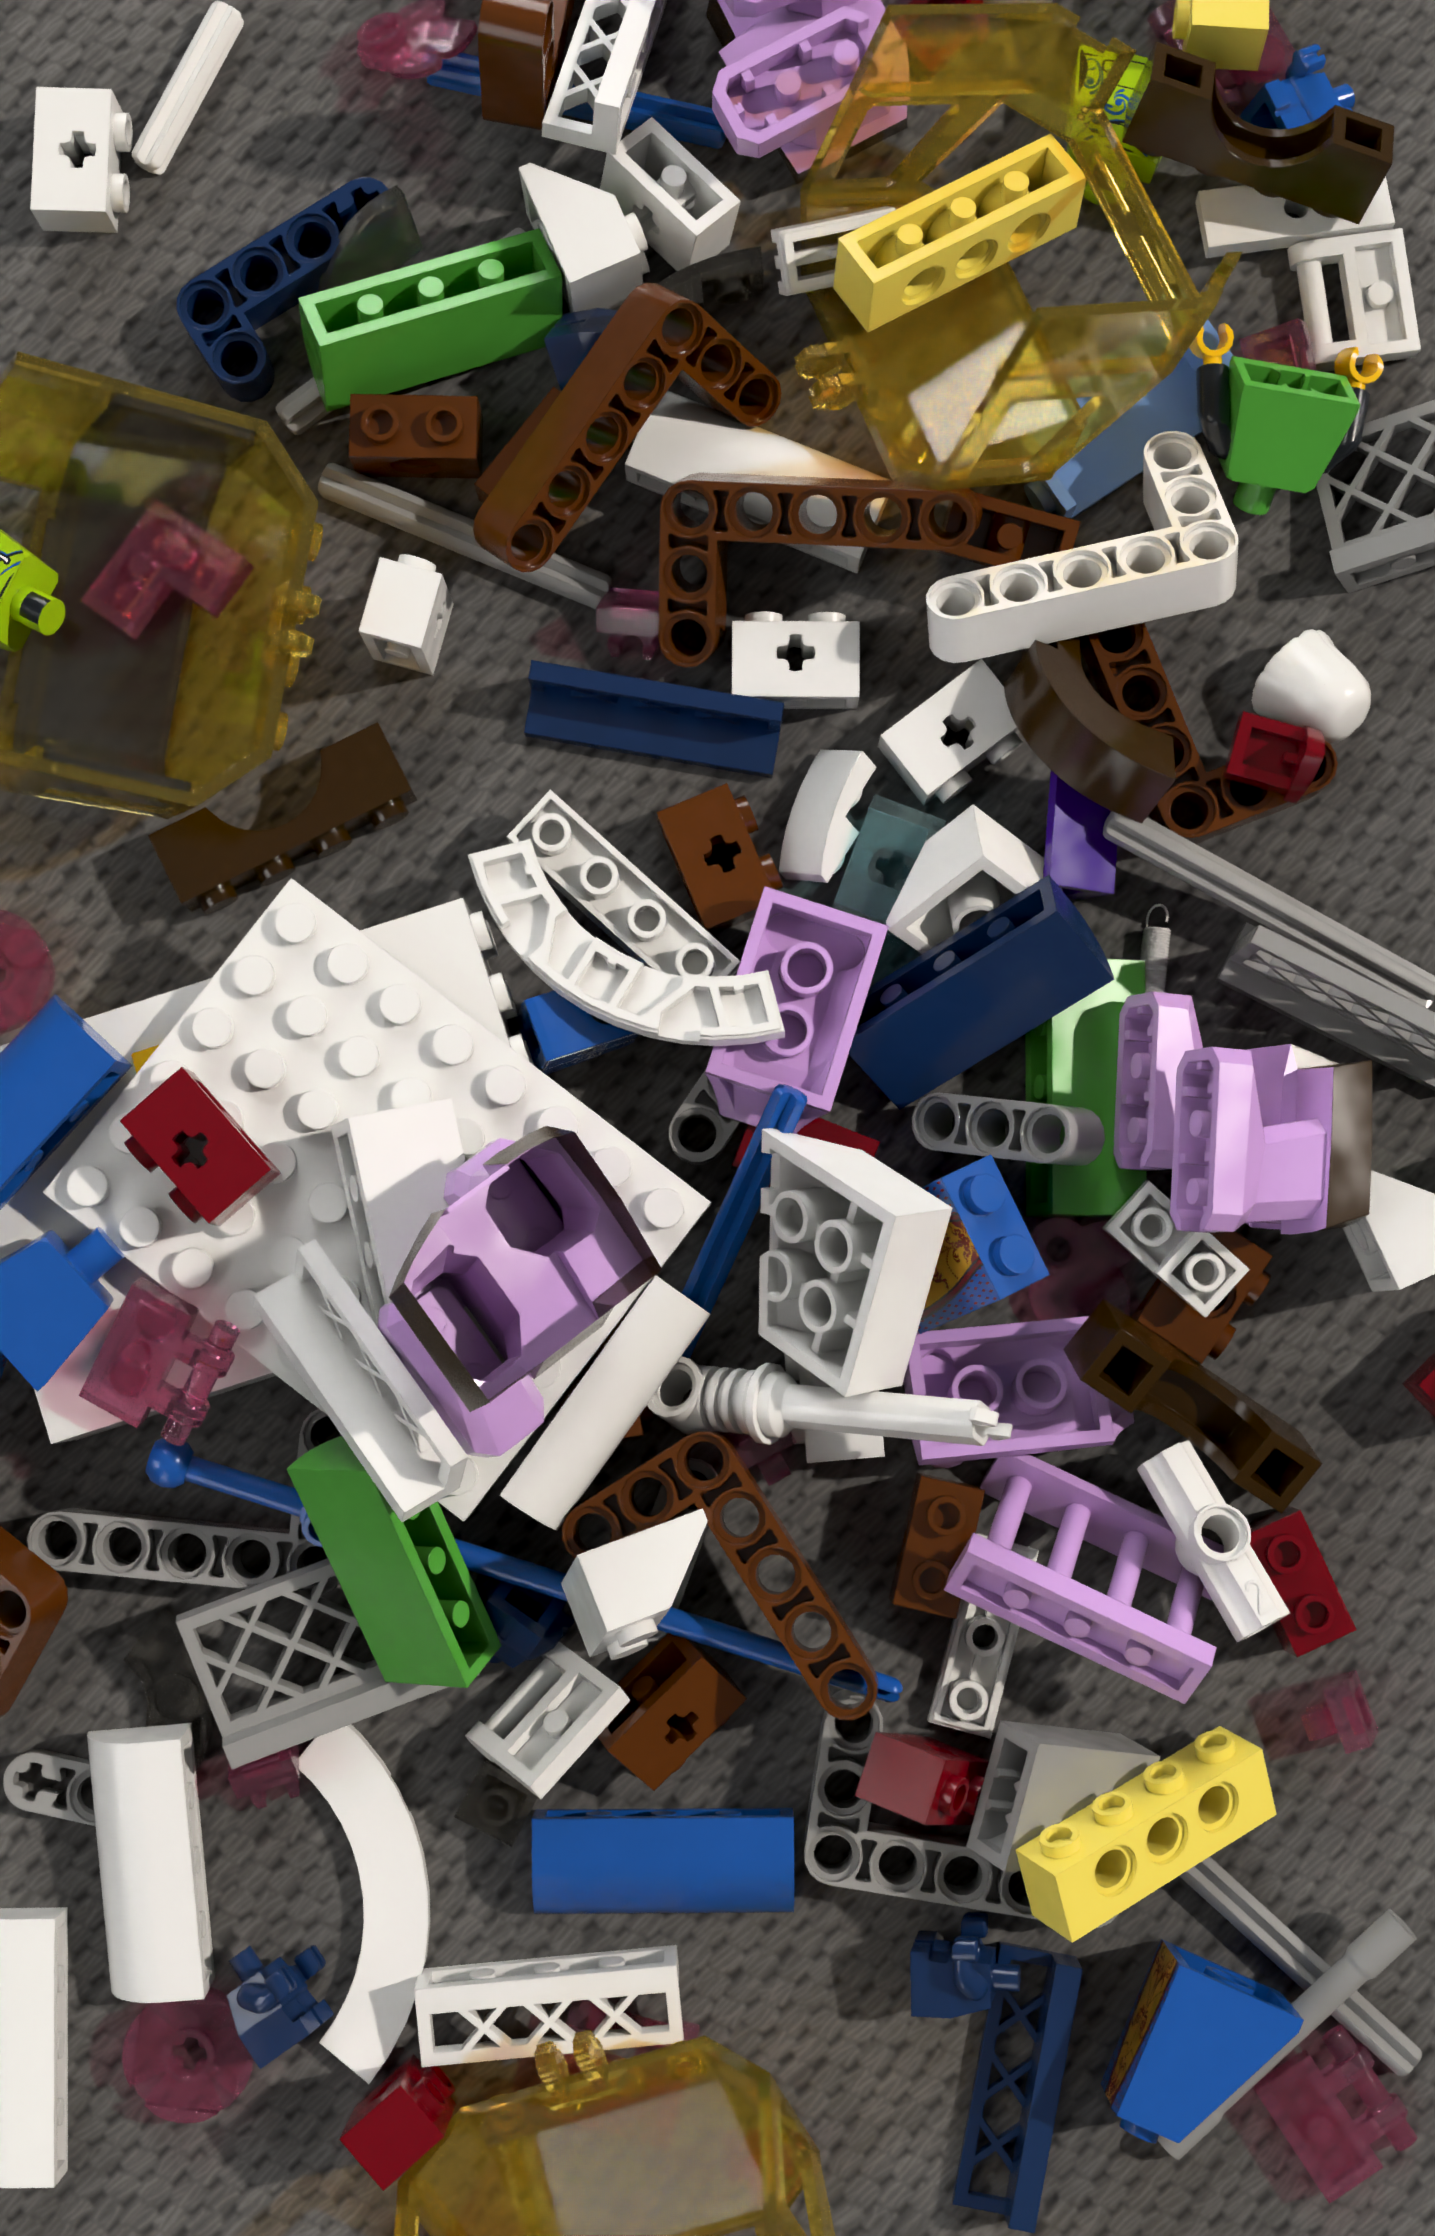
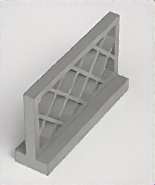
M1435 400L1365 423L1361 443L1355 451L1366 455L1367 458L1350 486L1330 477L1329 473L1322 474L1316 485L1332 548L1329 553L1334 573L1348 593L1435 566V509L1431 514L1419 518L1399 510L1417 480L1435 488V476L1423 471L1435 452V425L1429 423L1435 420ZM1409 428L1417 429L1429 435L1412 465L1385 453L1395 435ZM1377 440L1374 446L1366 444L1368 442ZM1379 462L1405 474L1388 504L1361 492ZM1333 490L1344 495L1338 506ZM1355 501L1382 513L1370 534L1349 541L1345 540L1342 522ZM1393 519L1401 523V524H1398V525L1389 527L1390 524L1392 523Z
M1246 922L1242 926L1215 981L1435 1091V1012L1261 925L1255 927Z
M328 1558L176 1615L177 1627L221 1733L222 1747L231 1769L238 1768L447 1688L446 1686L385 1682L376 1660L362 1663L343 1655L356 1626H360L352 1610L320 1597L328 1579L335 1576ZM314 1584L310 1593L301 1590V1588ZM284 1596L304 1604L291 1634L258 1621L267 1601ZM252 1607L249 1616L238 1613ZM314 1609L346 1621L333 1651L300 1638ZM220 1619L238 1626L242 1630L229 1657L203 1647L196 1628ZM252 1632L285 1645L271 1674L238 1661ZM294 1649L327 1662L317 1682L302 1687L281 1678ZM211 1665L223 1669L218 1680L215 1678ZM336 1667L346 1670L333 1675ZM232 1673L265 1686L256 1705L232 1714L229 1713L222 1693ZM275 1690L284 1693L271 1699Z

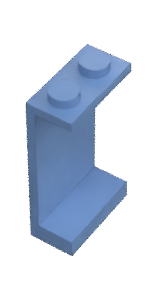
M1181 284L1161 298L1155 315L1012 410L1006 402H1003L994 409L990 423L993 432L989 434V441L1000 460L1008 467L1016 463L1029 481V483L1024 485V490L1034 509L1073 519L1143 472L1144 447L1147 441L1154 435L1166 431H1179L1196 437L1203 432L1197 413L1196 370L1199 366L1203 365V359L1198 358L1192 353L1189 348L1188 338L1190 331L1199 323H1203V342L1209 349L1215 350L1217 348L1219 336L1184 284ZM1230 350L1222 355V364L1228 367L1233 356Z

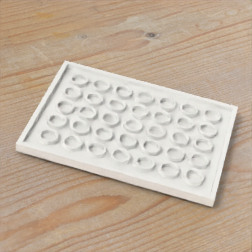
M292 878L43 1191L46 1196L91 1231L97 1227L102 1228L128 1260L326 1415L325 1410L254 1309L253 1296L257 1292L294 1273L297 1248L316 1239L372 1319L331 1130L333 1125L345 1118L452 1098L465 1162L483 1150L488 1143L499 1138L518 1141L527 1134L545 1126L574 1131L623 1201L661 1268L711 1204L708 1199ZM181 1067L196 1074L281 1172L280 1175L221 1226L208 1224L204 1218L196 1224L193 1223L177 1207L168 1194L176 1185L160 1167L150 1173L124 1144L132 1135L120 1120ZM189 1138L185 1145L188 1147L190 1154L184 1160V1163L192 1162L203 1166L208 1159L204 1156L202 1150L209 1141L202 1142ZM654 1276L614 1306L601 1328L537 1378L533 1379L531 1377L544 1400V1419ZM535 1430L501 1456L485 1458L468 1455L460 1488L438 1502L463 1522L466 1521Z

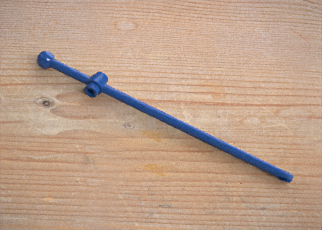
M165 1436L155 1441L145 1469L151 1482L160 1487L176 1488L187 1481L300 1517L302 1533L306 1540L315 1546L322 1547L294 1487L196 1457L190 1444L179 1437ZM455 1539L469 1571L567 1601L561 1585L566 1573ZM673 1607L670 1608L657 1625V1629L802 1675L781 1641ZM843 1669L836 1672L830 1678L831 1685L862 1695L867 1694L866 1681L859 1672L852 1669ZM876 1672L878 1677V1694L876 1699L890 1703L898 1701L900 1698L899 1693L903 1691L901 1682L895 1677Z

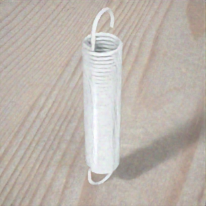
M1155 904L1150 908L1146 918V928L1143 929L1140 959L1145 960V993H1165L1166 966L1168 965L1167 957L1169 956L1168 947H1170L1169 938L1171 930L1163 927H1148L1149 915L1155 907H1162L1165 910V922H1168V910L1163 904Z

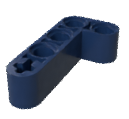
M360 177L349 181L193 278L181 288L176 305L180 320L217 381L231 398L240 402L256 401L263 398L270 391L274 383V367L263 342L255 330L299 304V297L318 292L384 251L395 241L399 233V218L391 193L381 181L371 177ZM368 208L373 215L378 214L379 217L369 222L363 215L359 216V213ZM339 223H342L345 233H349L350 236L342 241L337 228ZM315 240H324L331 244L323 256L307 258L301 255L304 247ZM262 273L277 275L276 282L271 288L265 291L249 289L251 281L257 275ZM209 306L224 308L221 318L210 325L196 323L198 314L204 308ZM242 357L257 359V365L250 374L243 377L229 375V369L237 359Z

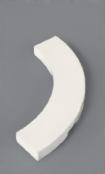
M531 839L468 855L480 894L495 924L511 948L534 974L560 996L583 1011L618 1028L649 1038L679 1044L730 1046L755 1044L785 1038V1030L768 970L745 975L715 977L688 974L679 976L646 967L644 963L617 951L599 938L593 937L569 914L568 909L562 904L548 883L538 863Z
M350 1724L314 1738L294 1765L316 1786L341 1822L353 1850L363 1895L364 1924L361 1951L355 1976L339 2013L319 2043L370 2084L394 2048L407 2023L415 2001V1984L417 1977L422 1975L428 1950L430 1890L424 1851L411 1812H409L402 1794L391 1777V1773L384 1761L364 1736Z

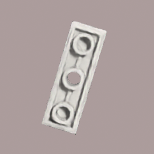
M1386 176L1359 225L1338 217H1324L1312 208L1281 197L1271 198L1264 196L1254 188L1246 185L1198 191L1195 202L1206 258L1289 248L1296 243L1308 240L1393 229L1395 224ZM1287 213L1297 214L1300 218H1292Z
M976 1533L986 1539L988 1538V1535ZM1013 1543L1011 1551L1028 1559L1037 1561L1039 1550L1036 1548ZM961 1599L957 1619L953 1618L927 1718L928 1722L991 1739L1020 1626ZM984 1624L992 1626L995 1630L994 1641L986 1647L976 1646L972 1639L974 1630Z

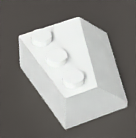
M774 1128L762 1129L761 1152L771 1154L772 1158L770 1187L761 1188L760 1213L770 1215L769 1251L760 1256L758 1334L844 1397L902 1386L953 1208L863 1150L794 1133H782Z

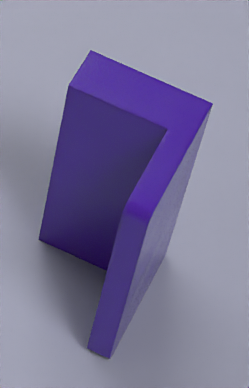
M1051 770L1043 878L1050 875L1069 899L1083 900L1113 895L1118 845L1105 839L1103 836V826L1111 810L1088 799Z

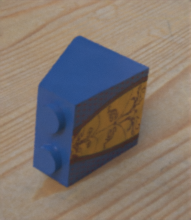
M991 1154L922 1187V1189L953 1209L918 1331L920 1334L997 1302L1050 1275Z
M1161 1939L1100 2084L1111 2104L1110 2108L1115 2112L1116 2116L1122 2118L1119 2123L1122 2129L1150 2143H1156L1160 2135L1179 2144L1299 2033L1304 2019L1280 1991Z

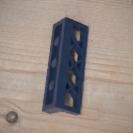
M531 660L528 677L531 695L524 729L525 737L773 778L783 719V702Z
M999 1941L996 1957L997 1964H1010L1011 1960L1046 1966L1047 1972L1043 1992L1020 2007L1010 1991H996L990 2009H987L952 2203L953 2205L1003 2214L1009 2229L1035 2233L1083 1968L1076 1956ZM1005 1997L1014 2012L1000 2021ZM1040 2006L1035 2030L1026 2015ZM1020 2020L1034 2040L1031 2057L1008 2072L994 2051L996 2039L1000 2033ZM993 2062L1002 2077L988 2086ZM1028 2072L1025 2092L1023 2094L1015 2080ZM1008 2085L1022 2105L1020 2120L996 2137L983 2117L984 2105L987 2099ZM981 2127L990 2142L976 2151ZM1016 2137L1013 2158L1011 2159L1003 2145ZM994 2151H997L1010 2171L1006 2197L969 2190L973 2166Z

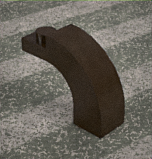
M1080 637L1049 644L1035 640L1030 648L1023 649L1021 661L1004 684V690L1011 716L1025 741L1049 769L1073 789L1104 808L1143 823L1176 780L1173 737L1131 720L1103 700L1091 686L1083 671L1080 656Z

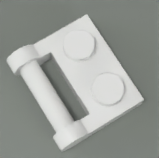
M1402 228L1308 240L1296 243L1287 249L1290 270L1297 271L1308 349L1303 351L1305 369L1321 372L1333 371L1338 353L1349 347H1358L1359 350L1355 366L1363 365L1365 356L1369 354H1378L1383 362L1415 358L1421 346ZM1338 263L1350 339L1340 342H1333L1322 273V266Z
M558 1642L552 1650L542 1655L543 1661L485 1724L478 1721L465 1735L471 1744L486 1758L499 1765L539 1799H542L630 1701L620 1686L561 1642Z

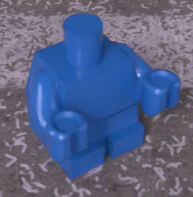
M1312 44L1293 53L1292 63L1287 67L1285 73V80L1280 81L1277 79L1264 84L1241 113L1240 117L1248 123L1263 128L1290 129L1318 119L1334 105L1353 111L1351 108L1355 104V95L1348 84L1332 88L1325 72L1313 74V72L1324 68L1326 58L1324 54L1318 56L1317 52L1321 50V47L1318 44Z

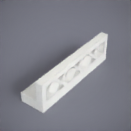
M585 0L542 122V137L616 155L667 0ZM618 13L623 19L619 31L606 36L595 21ZM603 57L608 63L604 75L590 81L579 66ZM588 102L594 110L593 125L562 117L565 110Z
M316 1239L297 1248L295 1272L254 1294L253 1307L400 1521L404 1522L460 1488L468 1455Z
M677 1945L424 1968L422 1975L417 1977L414 1988L421 2067L684 2043ZM666 1993L669 2022L667 2025L642 2027L624 2013L638 1995ZM612 1997H622L616 2003V2005L607 1999ZM590 2000L607 2015L594 2031L576 2033L559 2019V2016L572 2001ZM556 2003L551 2011L542 2004ZM524 2006L541 2020L529 2037L511 2039L493 2023L507 2007ZM491 2009L485 2017L477 2010ZM458 2012L476 2027L463 2044L435 2046L432 2014ZM615 2022L624 2028L609 2030ZM549 2028L558 2034L543 2036ZM484 2034L493 2040L478 2042Z

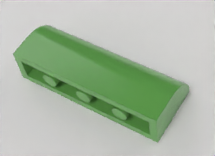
M540 228L299 297L298 302L304 343L312 373L326 411L349 406L350 394H389L546 347L544 338L562 317V273Z
M1107 959L1114 976L1113 981L1025 1034L1026 1102L1081 1107L1091 1110L1100 1118L1105 1134L1102 1151L1094 1161L1087 1165L1069 1166L1026 1161V1216L1113 1217L1146 1180V1171L1120 1169L1113 1155L1119 1014L1128 996L1145 993V960ZM1064 1125L1062 1126L1060 1132L1061 1145L1063 1144L1065 1138Z
M342 1436L320 1444L299 1457L287 1468V1472L385 1682L468 1688L502 1645L438 1501L401 1522Z

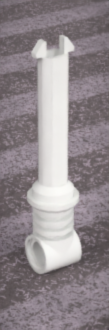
M683 1356L680 1357L647 1404V1407L654 1414L684 1434L691 1435L696 1432L712 1431L749 1434L756 1443L771 1445L778 1441L779 1438L785 1437L793 1428L984 1446L989 1437L992 1440L998 1441L1009 1439L1013 1427L1010 1423H999V1413L991 1411L981 1400L878 1391L844 1397L832 1387L798 1385L791 1374L786 1373L781 1365L764 1363L756 1370L720 1368L698 1365L691 1359ZM692 1389L689 1397L681 1404L684 1395Z

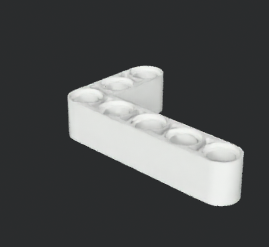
M1166 431L1154 435L1147 441L1144 447L1143 503L1154 531L956 574L936 581L930 586L926 594L929 648L933 654L939 659L951 663L968 662L1030 648L1035 640L1049 644L1210 608L1225 603L1230 599L1236 589L1238 535L1198 441L1184 432Z

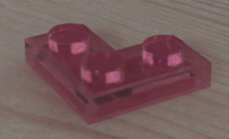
M155 499L80 601L100 617L136 640L172 590H175L217 619L255 567L244 556Z

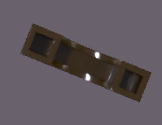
M1155 42L1127 104L1122 142L1136 147L1146 155L1154 157L1163 156L1192 166L1206 176L1223 177L1252 187L1264 196L1271 198L1281 197L1312 208L1324 217H1338L1359 225L1392 165L1394 125L1334 105L1318 119L1295 128L1268 129L1253 125L1234 114L1223 101L1217 87L1215 62Z
M379 723L370 725L320 750L321 775L316 793L308 806L296 818L282 826L261 831L244 830L227 824L204 807L148 835L181 904L191 912L201 907L204 914L214 913L231 905L239 898L235 890L257 879L261 886H266L286 878L295 871L292 862L314 851L318 858L327 857L350 845L352 839L349 834L370 823L373 824L375 830H379L404 819L409 814L406 806L417 801V798Z
M1102 1299L1063 1349L1081 1381L1129 1413H1132L1134 1410L1143 1411L1164 1422L1203 1451L1233 1482L1281 1514L1322 1465V1462L1300 1431L1104 1299Z

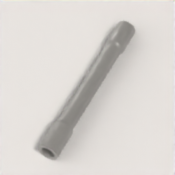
M1388 1908L1347 1947L1344 1955L1291 2004L1304 2019L1299 2033L1179 2144L1159 2135L1158 2142L1177 2160H1180L1220 2123L1227 2110L1366 1981L1377 1977L1417 1940L1415 1934L1406 1923Z

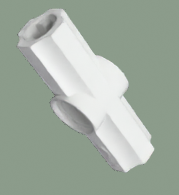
M1189 1440L1182 1443L1179 1442L1161 1451L1137 1468L1141 1478L1176 1536L1175 1552L1179 1562L1187 1571L1199 1576L1236 1642L1249 1638L1290 1614L1250 1545L1251 1529L1247 1519L1238 1509L1225 1503ZM1202 1528L1210 1529L1218 1534L1224 1545V1553L1215 1552L1204 1543L1201 1535Z

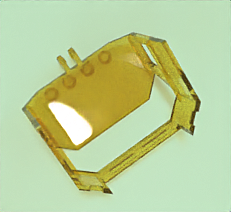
M1058 3L888 5L800 189L801 223L884 206L895 207L896 210L935 191L934 188L922 181L1004 103L1068 142L1148 301L1038 307L1033 312L1009 262L867 332L833 287L806 292L828 340L827 343L822 345L817 343L816 345L803 348L794 357L796 363L794 366L799 377L803 379L808 378L809 380L815 378V380H818L808 388L810 402L817 411L820 409L823 411L829 409L831 411L840 410L856 401L887 471L894 481L936 490L1051 480L1058 469L1173 372L1215 309L1224 291L1223 288L1242 252L1226 253L1200 294L1198 293L1103 110L1135 55L1136 50L1114 37L1106 46L1077 29L1076 26L1081 17ZM952 104L890 175L878 178L835 179L867 111L872 107ZM854 230L801 240V250L838 243V238ZM836 258L801 265V276L834 270ZM842 370L843 374H837L836 376H833V374ZM1092 397L1080 408L1076 398Z
M591 2030L575 2033L572 2043L574 2058L582 2072L569 2075L564 2055L557 2049L553 2041L538 2044L534 2053L538 2076H540L541 2082L544 2083L508 2094L496 2095L488 2100L461 2107L450 2120L445 2137L415 2162L398 2180L394 2236H418L419 2222L430 2236H722L754 2226L757 2236H807L790 2211V2207L802 2190L804 2191L811 2236H835L821 2167L820 2151L770 2072L705 2035L690 2040L678 2041L670 2046L633 2057L617 2059L608 2064L603 2046L598 2038H595L594 2033Z

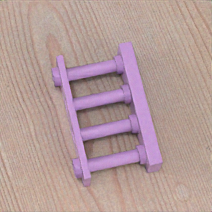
M1029 1454L995 1458L980 1485V1488L985 1490V1494L1000 1501L988 1538L986 1539L975 1533L972 1534L949 1573L944 1591L1185 1704L1211 1669L1217 1647L1191 1635L1201 1596L1212 1599L1199 1576L1187 1571L1179 1562L1175 1552L1176 1536L1166 1519ZM1024 1512L1059 1528L1047 1567L1011 1551ZM1202 1536L1204 1543L1211 1550L1224 1553L1223 1545ZM1083 1540L1118 1556L1107 1595L1071 1579ZM1142 1568L1177 1584L1167 1623L1131 1607Z

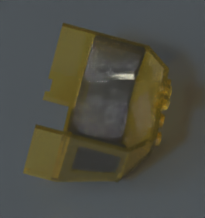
M17 351L0 376V481L40 491L29 551L58 573V583L51 596L64 603L65 618L61 627L54 634L46 636L32 630L22 649L16 652L9 651L0 697V791L170 819L206 801L270 759L273 750L280 751L283 746L288 727V714L280 712L284 688L292 687L298 672L300 657L306 658L311 655L314 638L295 630L296 624L302 625L306 617L314 618L317 614L319 615L322 600L319 596L311 594V587L303 585L307 562L315 561L322 542L323 525L315 522L319 502L266 420Z

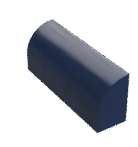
M1047 875L869 987L849 1055L901 1110L1114 980V976L1099 942L1085 919L1051 876Z

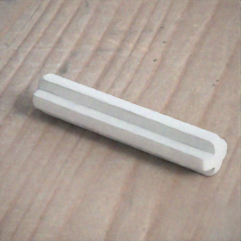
M218 0L209 7L132 150V158L142 169L156 175H161L165 172L244 25L241 13L234 7Z

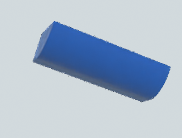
M56 994L47 1001L0 1053V1210L133 1066Z
M793 1808L535 1809L532 1817V1895L534 1913L794 1912Z

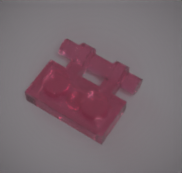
M141 1276L131 1285L79 1396L136 1428L147 1419L151 1409H154L168 1417L160 1433L163 1439L171 1444L182 1446L185 1444L192 1428L202 1425L210 1409V1403L207 1398L217 1378H223L227 1375L235 1359L232 1348L239 1336L240 1330L228 1321L217 1320L208 1338H201L191 1333L190 1329L200 1309ZM176 1359L192 1367L183 1388H176L165 1381Z
M1343 2025L1330 2029L1322 2037L1323 2042L1334 2057L1331 2064L1320 2071L1311 2056L1304 2049L1264 2076L1252 2087L1329 2204L1383 2168V2165L1369 2144L1385 2134L1394 2149L1402 2151L1410 2147L1417 2140V2135L1406 2120L1408 2115L1407 2108L1397 2093H1388L1372 2069L1375 2064L1374 2058L1362 2043H1355ZM1350 2084L1353 2085L1367 2107L1364 2114L1355 2120H1352L1336 2096L1337 2093Z

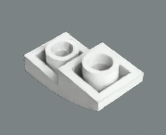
M820 749L801 784L785 830L779 872L785 879L828 883L832 875L843 865L846 853L859 834L845 816L860 800L864 786L877 768L863 751Z
M1145 1180L1103 1226V1229L1173 1292L1206 1318L1250 1269L1210 1233L1177 1231L1170 1215L1171 1200L1150 1181Z

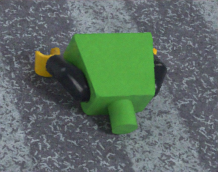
M1203 323L1195 325L1190 331L1188 338L1189 348L1195 356L1203 359V365L1199 366L1196 370L1197 413L1208 451L1219 459L1225 476L1232 481L1239 482L1233 497V503L1237 508L1250 514L1264 515L1269 512L1277 489L1301 493L1313 490L1322 474L1329 473L1359 447L1370 400V394L1365 390L1366 384L1376 381L1383 372L1384 364L1378 354L1365 356L1360 374L1355 367L1356 359L1359 355L1358 347L1345 348L1338 353L1334 363L1335 374L1237 356L1231 357L1228 367L1222 364V355L1229 351L1234 340L1233 330L1228 324H1219V344L1215 350L1209 349L1203 342Z

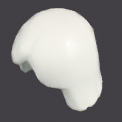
M1310 629L1303 631L1299 637L1289 641L1266 664L1264 671L1260 673L1255 682L1251 701L1253 710L1260 716L1301 728L1308 726L1319 729L1324 735V740L1332 744L1350 736L1363 723L1370 709L1371 691L1368 681L1355 665L1334 646L1330 637L1321 630L1315 631Z

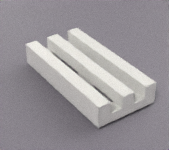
M884 206L771 229L772 243L777 244L778 255L774 256L776 269H780L782 281H778L779 294L790 296L833 287L835 269L798 277L796 266L836 258L838 243L794 251L793 242L858 229L894 211L895 207Z

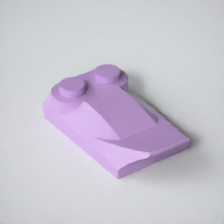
M764 886L736 975L769 971L785 1030V1038L755 1044L713 1046L705 1074L714 1089L719 1115L757 1127L769 1098L778 1084L792 1086L807 1096V1104L796 1125L794 1134L814 1119L830 1113L889 926Z
M1089 1316L926 1331L922 1334L917 1332L903 1380L905 1394L981 1400L991 1411L999 1413V1423H1010L1013 1425L1009 1439L998 1441L992 1440L989 1437L984 1446L911 1439L919 1466L932 1465L939 1468H950L960 1465L963 1461L1112 1445L1118 1434L1134 1423L1133 1412L1129 1413L1081 1381L1063 1350Z

